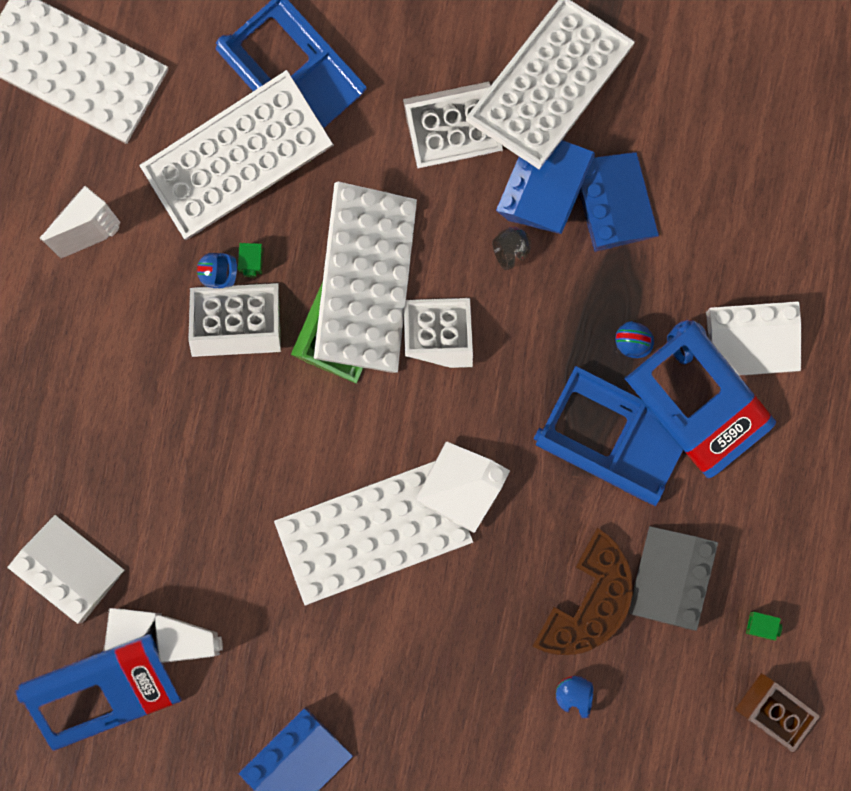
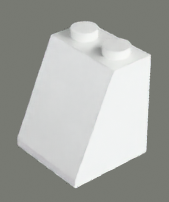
M110 608L104 651L152 634L156 628L155 616H162V613Z
M155 616L159 659L161 662L220 655L219 651L223 650L222 637H218L217 632L168 616Z

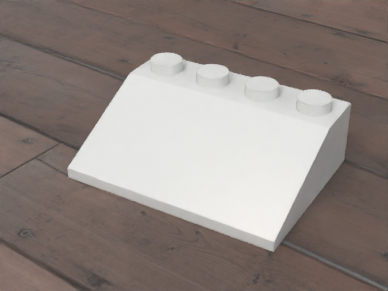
M489 82L403 99L417 168L503 151L500 143L466 122L468 114L490 88Z
M84 186L40 239L62 259L106 240L109 236H113L118 231V225L121 222L104 201Z
M278 283L237 285L228 288H190L189 345L192 357L281 352Z
M799 302L709 308L706 312L708 338L739 376L801 371V317Z
M56 515L24 546L7 567L77 624H82L125 571Z

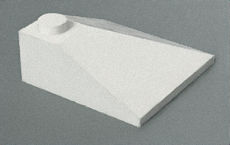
M470 298L406 300L404 307L405 356L450 368L473 367Z
M445 442L416 501L474 533L501 490L510 470L488 458Z

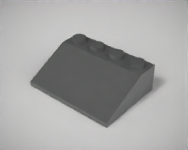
M649 526L628 614L697 631L718 542Z

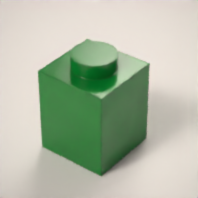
M239 243L238 270L240 273H243V276L256 277L257 274H262L264 249L262 244Z
M750 612L745 634L776 641V638L780 637L782 632L781 618Z

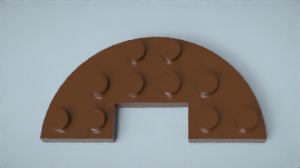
M596 528L575 567L595 578L576 614L572 617L553 607L532 647L556 655L584 653L609 640L624 622L632 599L631 571L619 546L602 530Z

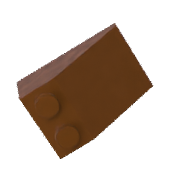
M762 673L735 709L793 753L820 717Z

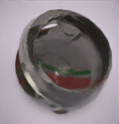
M508 227L493 239V250L500 266L504 270L513 269L515 255L522 261L529 255L531 240L524 230L518 227Z

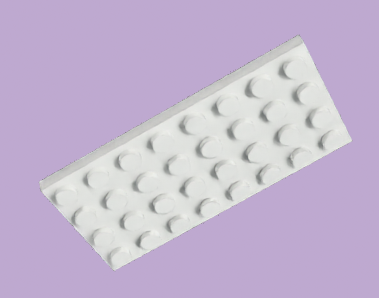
M9 0L0 15V78L127 144L169 70L168 67L40 0Z
M558 0L466 117V122L540 169L631 50L635 42L571 0Z
M286 70L139 166L185 240H188L334 145L291 75Z
M343 182L334 183L314 359L391 373L398 372L417 199Z
M435 461L274 521L304 605L473 543L468 529L416 501Z

